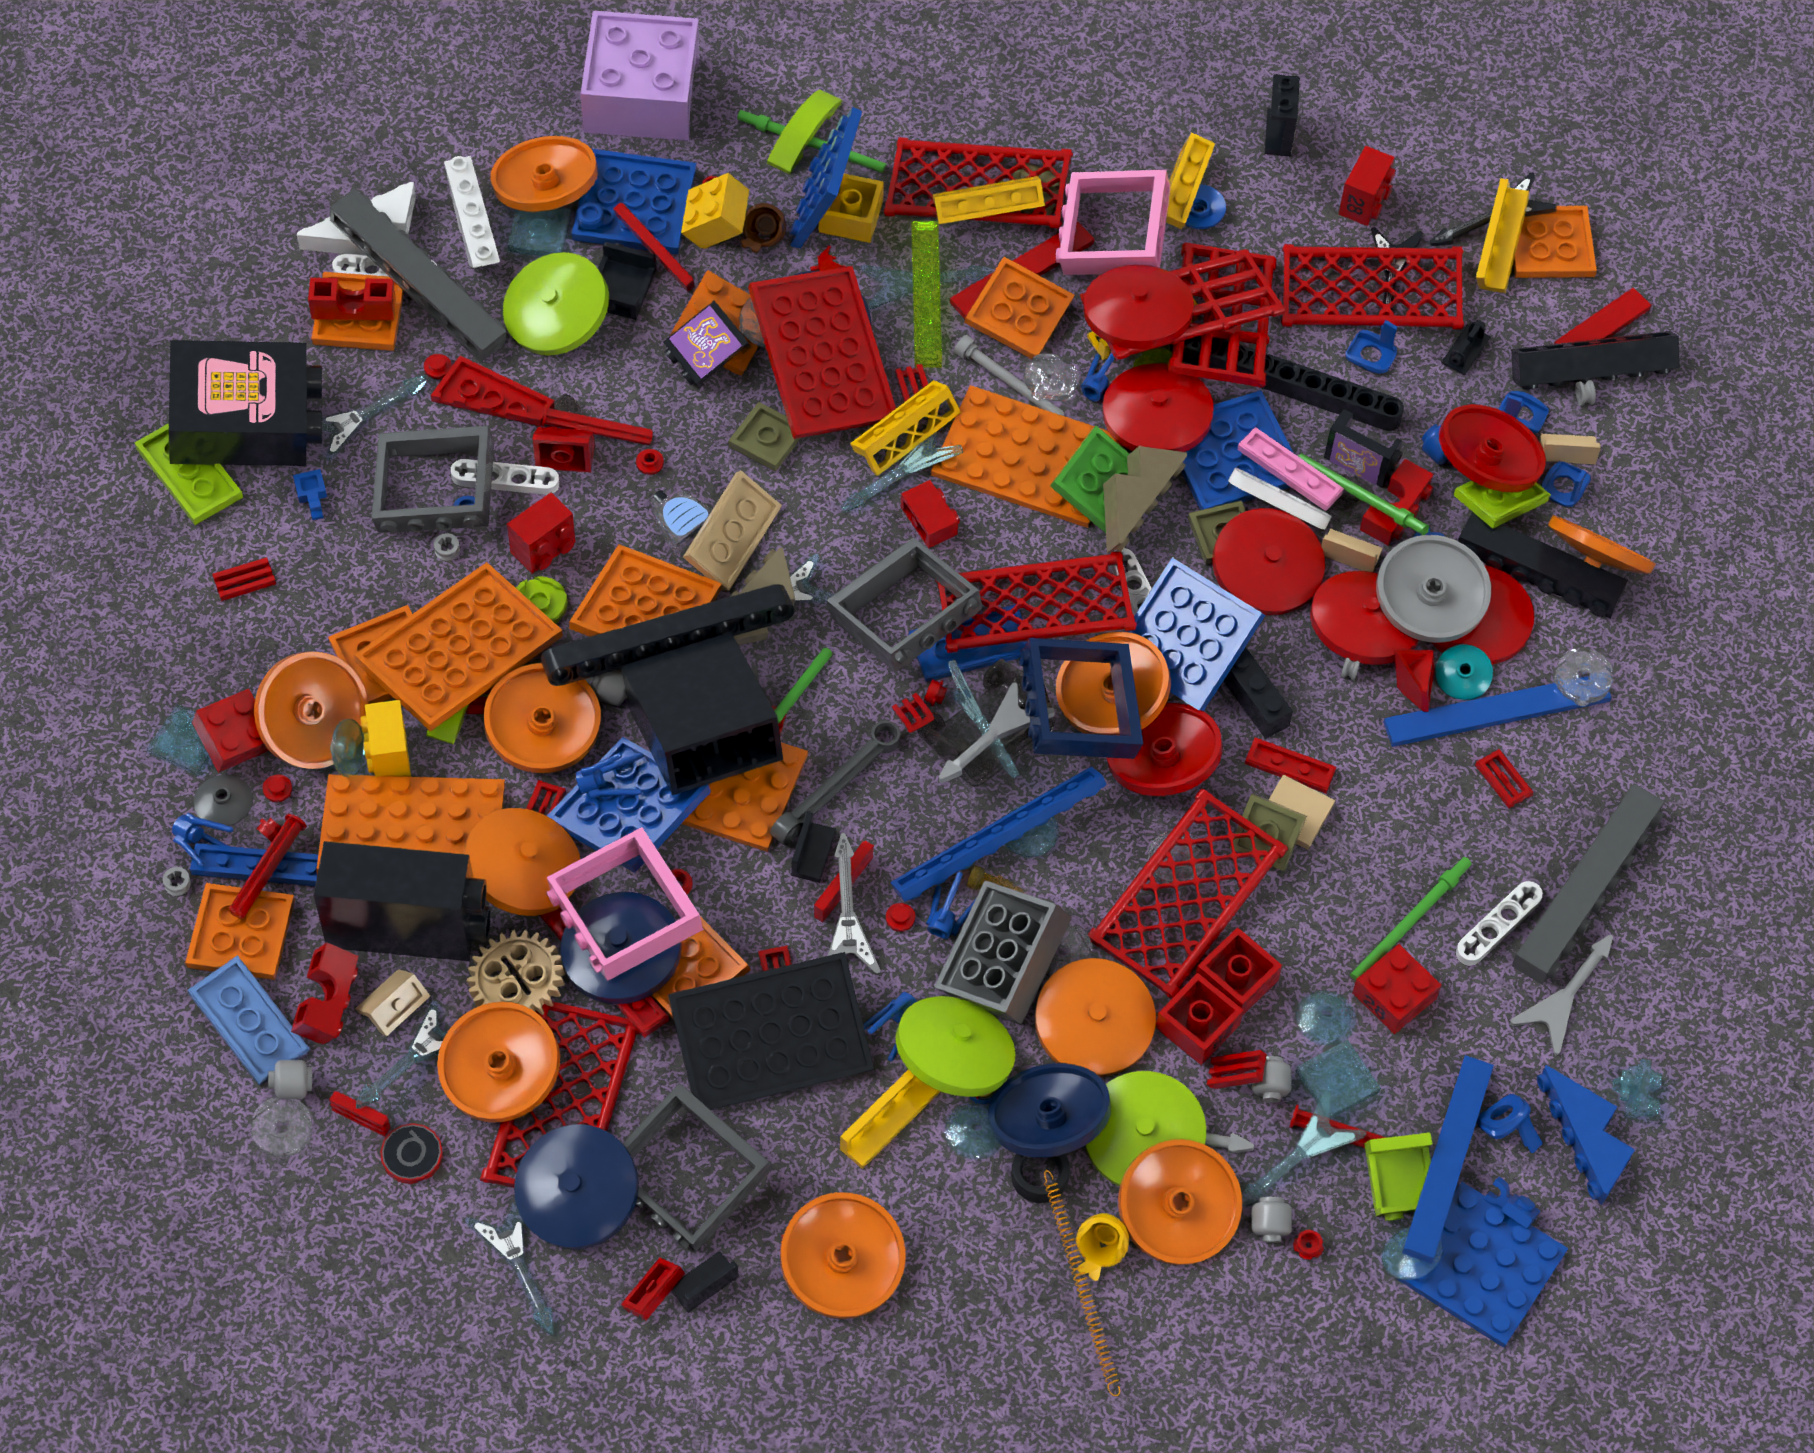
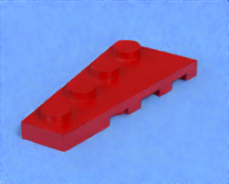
M462 356L457 358L431 394L432 402L536 426L542 425L545 405H548V408L551 409L555 407V400Z

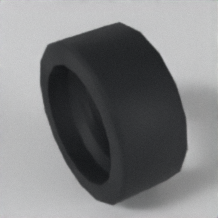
M1015 1154L1011 1168V1179L1017 1193L1027 1201L1048 1203L1052 1197L1047 1196L1049 1193L1046 1191L1047 1187L1039 1188L1032 1186L1023 1178V1166L1032 1157ZM1065 1154L1045 1157L1055 1162L1059 1172L1055 1182L1058 1184L1047 1189L1055 1190L1059 1188V1190L1050 1193L1049 1196L1062 1194L1066 1190L1069 1181V1160ZM1060 1196L1055 1197V1198L1051 1199L1050 1201H1053V1200L1059 1198Z

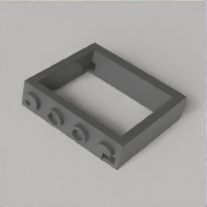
M489 426L379 433L371 517L377 531L394 534L407 531L422 532L424 530L437 529L447 531L452 528L473 529V527L489 526L494 438ZM478 451L475 504L385 510L390 456L404 457Z
M914 537L827 600L831 618L895 673L902 667L910 664L913 659L933 647L936 642L947 634L952 633L958 626L983 609L979 589ZM917 567H920L955 595L958 600L891 648L856 619L853 614Z
M679 1083L623 1143L632 1158L634 1159L681 1107H684L753 1168L749 1175L694 1234L639 1186L636 1206L640 1209L644 1206L648 1207L653 1212L650 1217L662 1229L668 1225L675 1232L672 1237L683 1248L687 1249L690 1245L697 1251L773 1169L766 1158Z

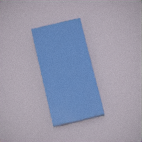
M238 955L187 990L190 997L259 1086L268 1081V1071H274L277 1061L297 1060L310 1051V1048L300 1035L291 1032L292 1025Z

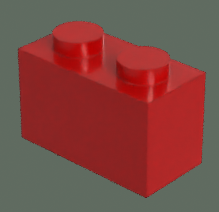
M931 480L901 493L900 507L928 549L958 535L959 516L953 508L950 509L948 507L942 490L935 488Z

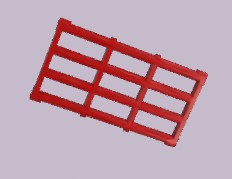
M1185 242L1181 248V256L1183 257L1182 267L1193 264L1194 255L1209 257L1212 260L1234 254L1236 250ZM1250 253L1255 263L1263 266L1262 274L1272 288L1273 271L1276 269V257ZM1244 262L1236 264L1235 273L1246 271L1247 266ZM1219 269L1208 272L1207 281L1219 278ZM1190 277L1181 279L1187 286L1193 285L1191 284ZM1245 282L1234 285V291L1218 289L1210 293L1214 299L1241 293L1245 290ZM1266 297L1232 306L1231 316L1242 313L1243 304L1259 306V308L1271 304ZM1212 312L1204 314L1203 323L1214 321L1215 317ZM1269 317L1258 320L1257 333L1241 330V325L1230 327L1229 330H1219L1202 335L1199 366L1182 363L1185 340L1180 341L1178 344L1173 345L1168 371L1172 374L1264 387L1266 385V373L1264 372L1266 348L1270 341L1268 336ZM1191 322V324H1190L1189 327L1196 326V325H1200V324H1199V323H1192V322ZM1212 337L1229 340L1226 370L1209 368ZM1240 342L1256 344L1253 374L1237 372Z
M1248 249L1235 251L1234 254L1197 264L1191 263L1186 265V267L1169 271L1180 279L1190 277L1194 285L1188 286L1192 295L1201 294L1204 299V303L1194 305L1193 317L1212 312L1216 320L1189 327L1179 338L1165 345H1175L1180 341L1219 330H1229L1230 327L1270 316L1276 317L1285 314L1283 304L1277 298ZM1242 262L1249 269L1203 282L1199 275ZM1254 279L1259 285V288L1219 299H1214L1210 293L1214 290ZM1085 293L1080 294L1083 305ZM1264 297L1271 304L1229 317H1225L1221 309ZM1106 341L1116 360L1154 349H1131L1119 347Z

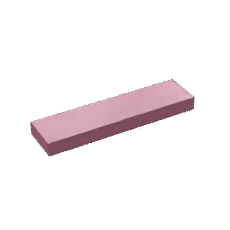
M1256 427L1238 444V451L1325 511L1343 494V487Z

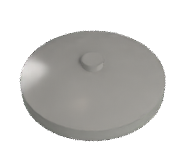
M1421 535L1399 543L1387 554L1377 575L1376 594L1384 615L1404 634L1426 642H1449L1467 635L1481 622L1490 603L1491 582L1484 564L1467 546L1444 536Z

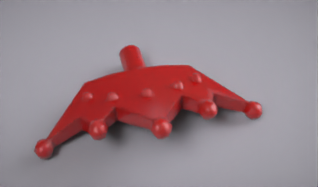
M828 245L817 257L819 265L810 268L811 271H823L845 267V265L832 261L836 259V256L829 255L831 246Z

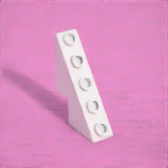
M457 156L452 160L444 161L460 233H462L469 266L475 268L499 263L498 252L471 156Z
M414 182L400 185L392 191L371 199L373 206L379 212L387 214L392 224L398 230L401 229L407 234L409 233L416 200ZM330 217L297 233L300 250L366 255L330 221Z

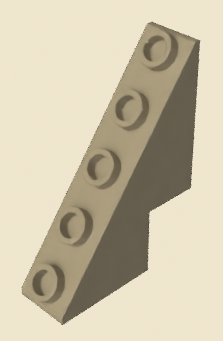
M1138 446L1127 456L1128 475L1115 473L1103 484L1108 554L1114 549L1120 552L1130 541L1127 537L1130 532L1135 533L1144 522L1141 518L1143 514L1146 513L1148 515L1158 504V501L1155 500L1158 494L1162 496L1172 485L1169 481L1172 476L1177 477L1185 468L1186 464L1183 461L1187 457L1186 452Z
M783 547L777 551L772 549L762 561L765 565L758 572L753 570L745 579L744 583L746 586L740 593L736 590L731 595L735 596L766 586L780 584L785 587L794 606L795 595ZM764 627L733 637L738 645L766 640L768 629Z

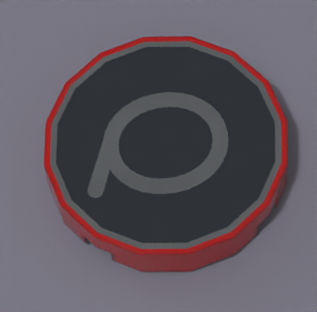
M415 1123L401 1125L392 1130L384 1139L380 1151L382 1165L388 1175L398 1182L407 1184L418 1183V1181L427 1180L432 1177L439 1169L443 1158L441 1141L436 1133L425 1125Z

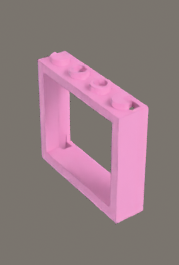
M1139 170L1071 173L1070 184H1066L1065 188L1067 205H1063L1062 208L1064 226L1059 228L1061 247L1056 249V262L1061 264L1063 274H1103L1111 269L1127 265H1148L1160 268L1171 188L1167 171ZM1153 191L1145 250L1072 252L1081 193Z
M642 827L547 877L550 887L547 895L554 907L557 905L561 907L563 912L560 915L568 929L574 928L577 933L574 937L582 951L588 950L591 955L588 959L596 973L602 972L607 981L703 930L700 914ZM640 855L681 919L606 959L569 901L566 893Z

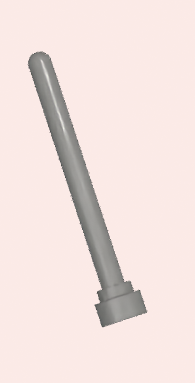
M965 335L959 340L955 346L954 353L962 359L966 357L968 360H975L1039 408L1064 416V412L979 351V346L976 345L974 339Z

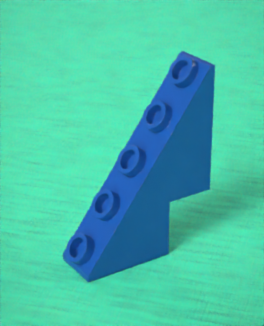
M1546 1065L1542 1074L1537 1075L1538 1086L1543 1093L1547 1092L1550 1099V1112L1555 1119L1559 1118L1563 1126L1562 1137L1564 1142L1568 1146L1572 1145L1576 1154L1574 1156L1575 1165L1580 1173H1585L1589 1181L1587 1182V1189L1590 1197L1593 1200L1597 1199L1598 1203L1603 1205L1630 1161L1635 1149L1604 1131L1611 1121L1617 1106Z

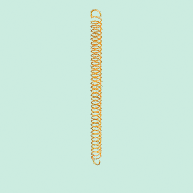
M1046 1170V1171L1044 1172V1176H1045V1180H1046V1182H1047L1045 1173H1046V1172H1049V1171ZM1046 1182L1044 1183V1186H1048L1046 1188V1191L1049 1192L1047 1196L1052 1197L1050 1198V1200L1055 1197L1061 1196V1194L1049 1196L1050 1193L1058 1191L1059 1188L1055 1190H1047L1049 1187L1055 1186L1058 1183H1054L1052 1185H1045ZM1061 1199L1054 1202L1049 1200L1050 1203H1053L1051 1205V1208H1055L1052 1213L1056 1214L1054 1216V1218L1057 1219L1056 1224L1060 1225L1058 1227V1230L1061 1231L1059 1235L1064 1236L1061 1238V1241L1065 1242L1063 1244V1247H1067L1065 1249V1252L1068 1253L1066 1257L1071 1258L1069 1261H1071L1074 1258L1080 1257V1255L1068 1257L1069 1254L1077 1252L1078 1249L1074 1251H1066L1068 1248L1076 1246L1077 1244L1064 1246L1067 1242L1075 1240V1238L1070 1240H1062L1066 1236L1073 1234L1069 1233L1066 1235H1061L1062 1232L1071 1229V1227L1066 1229H1059L1061 1226L1069 1224L1070 1222L1062 1224L1057 1223L1062 1219L1068 1218V1216H1065L1063 1218H1056L1057 1215L1065 1213L1066 1211L1058 1213L1054 1212L1056 1209L1062 1208L1065 1205L1059 1207H1052L1055 1203L1061 1202L1063 1200ZM1068 1261L1069 1264H1072V1265L1070 1266V1269L1073 1270L1071 1274H1072V1275H1076V1276L1073 1278V1280L1077 1281V1282L1075 1283V1286H1080V1287L1077 1288V1291H1078V1292H1081V1293L1078 1295L1079 1297L1082 1298V1299L1080 1300V1302H1081V1303H1085V1304L1082 1305V1308H1083V1309H1086V1310L1084 1311V1314H1089V1315L1086 1316L1085 1319H1086V1320H1090V1321L1087 1323V1325L1091 1326V1327L1089 1328V1331H1094V1332L1091 1333V1336H1092V1337H1095V1338L1093 1339V1342H1094V1343H1097V1344H1095L1094 1347H1095V1348H1099V1349L1096 1351V1353H1097V1354H1101V1355L1098 1356V1359H1099V1360H1102L1099 1364H1100V1365H1105V1366L1102 1367L1101 1370H1102V1371H1106V1370H1103V1368L1106 1367V1366H1108V1365L1113 1364L1114 1362H1111V1363H1108V1364H1101V1363H1102L1103 1361L1107 1360V1359L1112 1358V1357H1107V1358H1099V1357L1102 1356V1355H1104V1354H1106V1353H1109L1110 1351L1101 1352V1353H1098V1351L1101 1350V1349H1103V1348H1105V1347H1108V1345L1102 1346V1347H1096V1345H1098L1099 1343H1102V1342L1106 1341V1339H1105V1340H1102V1341H1094L1096 1338L1101 1337V1336H1104L1105 1334L1096 1335V1336H1093V1335H1092V1334H1094V1333L1097 1332V1331L1103 1330V1328H1100V1329H1097V1330H1090L1092 1327L1101 1324V1322H1100V1323H1097V1324H1089L1091 1321H1093V1320H1095V1319H1099L1100 1317L1087 1319L1088 1316H1090V1315H1092V1314H1095V1313H1097L1098 1311H1095V1312H1092V1313H1085L1087 1310H1089V1309H1091V1308H1094V1307H1096V1306L1083 1307L1084 1305H1086V1304H1088V1303H1090V1302H1094V1300L1087 1301V1302H1082L1083 1299L1092 1296V1294L1087 1295V1296H1080L1082 1293H1084V1292H1086V1291H1089V1290H1091V1289L1081 1290V1291L1078 1290L1079 1288H1081V1287H1083V1286L1089 1285V1283H1086V1284H1083V1285H1076L1078 1282L1087 1279V1277H1086V1278H1083V1279H1075L1077 1276H1079V1275H1081V1274H1085L1086 1272H1082V1273H1078V1274H1073L1074 1271H1076V1270H1078V1269H1081V1268H1083L1084 1266H1081V1267H1079V1268H1071L1073 1265H1075V1264H1077V1263H1081L1082 1261L1073 1262V1263H1070V1262ZM1116 1368L1109 1369L1103 1374V1376L1106 1377L1105 1374L1107 1372L1115 1370ZM1113 1374L1105 1379V1382H1108L1106 1381L1107 1379L1116 1376L1117 1374ZM1119 1379L1114 1380V1381L1110 1382V1383L1107 1385L1109 1392H1110L1109 1385L1112 1384V1383H1114V1382H1116V1381H1119ZM1118 1386L1119 1393L1117 1395H1114L1111 1392L1110 1394L1113 1396H1118L1120 1394V1387Z

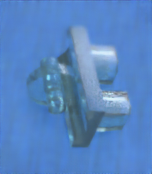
M1640 1060L1639 1065L1623 1070L1622 1077L1615 1078L1612 1081V1089L1620 1093V1100L1625 1101L1624 1118L1635 1119L1638 1116L1650 1118L1659 1112L1660 1101L1649 1097V1091L1654 1092L1659 1089L1662 1074L1651 1069V1061Z

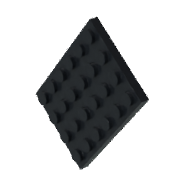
M845 952L667 995L691 1094L710 1110L874 1070Z

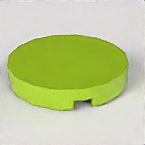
M544 576L534 577L535 579L529 581L527 579L522 581L516 589L555 624L558 623L565 615L568 607L567 594L563 586L554 579Z

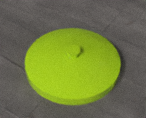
M565 252L542 256L525 266L509 285L503 302L505 326L514 340L532 353L558 355L574 350L595 334L606 316L609 305V291L606 280L598 268L583 256Z
M935 996L917 1001L904 1012L896 1030V1047L906 1067L925 1084L947 1094L962 1097H976L989 1094L1005 1083L1014 1066L1015 1047L1004 1025L987 1010L960 998Z
M1153 1071L1130 1072L1118 1076L1106 1084L1111 1100V1115L1102 1132L1085 1145L1089 1159L1098 1172L1107 1180L1120 1187L1122 1178L1131 1162L1149 1147L1174 1139L1192 1140L1205 1144L1206 1120L1197 1098L1180 1081Z

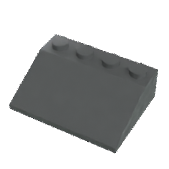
M985 880L934 987L953 997L971 1002L993 1015L1022 1025L1072 917L1057 904Z

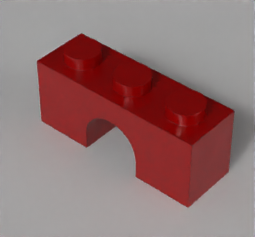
M310 278L308 303L311 319L394 321L396 295L393 279L365 278L364 289L349 291L339 285L338 278Z
M1404 459L1392 475L1388 487V492L1397 496L1400 501L1390 504L1399 509L1405 508L1416 517L1420 509L1418 505L1420 501H1427L1433 492L1434 487L1431 485L1434 474ZM1370 506L1363 515L1360 531L1387 546L1390 545L1393 539L1399 540L1406 529L1395 523L1394 518L1373 506Z
M325 943L314 951L306 978L317 982L322 987L324 1001L311 996L300 1003L291 1032L320 1044H326L339 1036L343 1028L342 1014L348 1007L351 995L348 994L349 989L358 974L356 964L359 956L329 943Z

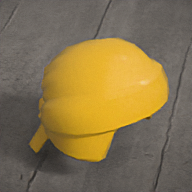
M1100 1213L1089 1217L1080 1225L1076 1236V1244L1085 1261L1077 1267L1084 1266L1078 1269V1272L1089 1273V1277L1092 1280L1098 1281L1101 1267H1112L1124 1258L1129 1249V1234L1126 1226L1118 1218L1107 1213ZM1099 1242H1102L1103 1244H1106L1107 1246L1101 1248Z

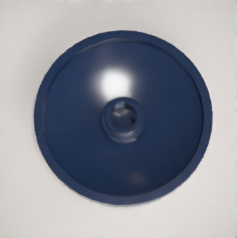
M634 892L606 894L593 899L577 911L606 959L676 922L670 911L660 902L647 895ZM566 926L561 940V959L571 983L587 997L608 1004L632 1003L656 993L673 976L679 964L682 951V943L679 942L607 981L602 972L596 973L588 959L591 956L588 950L582 951L574 937L577 933L573 927L568 929Z
M1044 1064L1024 1070L1008 1079L992 1097L988 1109V1118L995 1139L1007 1150L1027 1157H1054L1073 1152L1095 1139L1109 1121L1111 1100L1106 1084L1093 1071L1074 1064Z
M567 1125L546 1133L527 1150L516 1173L514 1186L515 1201L522 1220L540 1239L559 1248L586 1249L607 1241L626 1224L636 1205L639 1179L631 1154L616 1137L601 1128L591 1125Z

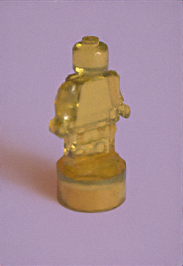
M976 865L973 866L966 887L978 890V887L981 888L986 880L1024 893L1020 887L1015 886L1013 888L1014 884L1008 879H1003L1001 875L995 877L985 873L984 868Z

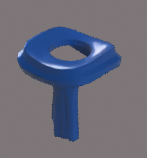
M1385 320L1384 325L1381 326V335L1368 330L1359 331L1346 351V359L1369 372L1386 373L1397 355V348L1394 345L1397 326ZM1366 347H1374L1381 352V358L1376 362H1370L1362 359L1360 352Z
M1521 391L1509 392L1499 407V410L1522 422L1533 434L1540 431L1549 412L1548 407L1540 400ZM1522 406L1531 410L1533 418L1530 421L1517 418Z
M1559 461L1547 472L1542 480L1541 487L1551 494L1549 500L1565 507H1571L1580 500L1591 481V475L1578 467ZM1559 477L1571 479L1575 484L1573 491L1569 493L1558 491L1554 486V481Z
M1515 1094L1503 1097L1490 1108L1483 1111L1477 1118V1126L1494 1139L1504 1138L1517 1128L1523 1145L1531 1153H1534L1543 1144L1530 1120L1531 1107L1524 1099ZM1510 1108L1513 1109L1511 1114L1507 1117L1500 1120H1493V1118L1500 1116Z

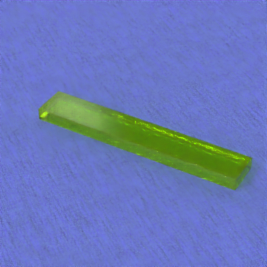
M911 221L914 368L919 364H922L923 368H942L938 221Z

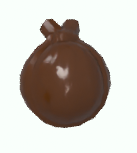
M769 203L755 204L746 210L743 227L745 239L741 240L742 247H751L752 252L758 253L761 247L774 246L780 242L785 236L787 226L785 216L781 210ZM758 234L770 235V239H761L758 237Z

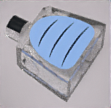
M660 490L651 498V503L656 507L653 511V524L673 553L678 557L688 550L713 509L685 490H680L671 498L663 490Z

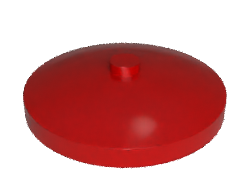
M1127 265L1111 269L1094 279L1085 292L1083 311L1090 329L1103 340L1120 347L1148 349L1168 344L1179 338L1188 329L1193 319L1194 300L1186 283L1173 273L1154 266Z
M1152 363L1130 368L1118 375L1105 392L1103 399V420L1110 435L1119 444L1131 451H1134L1138 446L1186 452L1205 438L1212 425L1214 405L1206 385L1198 377L1170 373L1168 371L1169 364Z
M1478 404L1459 406L1448 413L1439 429V442L1447 459L1464 476L1481 486L1500 492H1521L1533 487L1544 472L1546 457L1537 437L1518 419L1499 409Z
M1257 508L1240 513L1224 526L1213 548V570L1220 587L1264 615L1286 614L1299 609L1315 595L1324 577L1325 557L1317 536L1302 520L1282 510Z
M1484 565L1491 582V598L1481 622L1474 630L1459 639L1449 642L1431 643L1442 653L1456 645L1466 644L1475 646L1488 656L1493 665L1512 658L1526 645L1534 625V609L1528 593L1517 580L1497 568Z
M1349 571L1337 574L1320 585L1314 595L1310 609L1312 627L1325 646L1343 658L1371 665L1395 662L1394 649L1414 650L1420 640L1398 630L1384 615L1376 594L1378 573Z
M1166 703L1154 721L1141 730L1143 746L1134 759L1107 758L1112 776L1123 787L1142 795L1168 796L1188 791L1210 777L1220 763L1223 744L1218 725L1207 713L1186 704Z

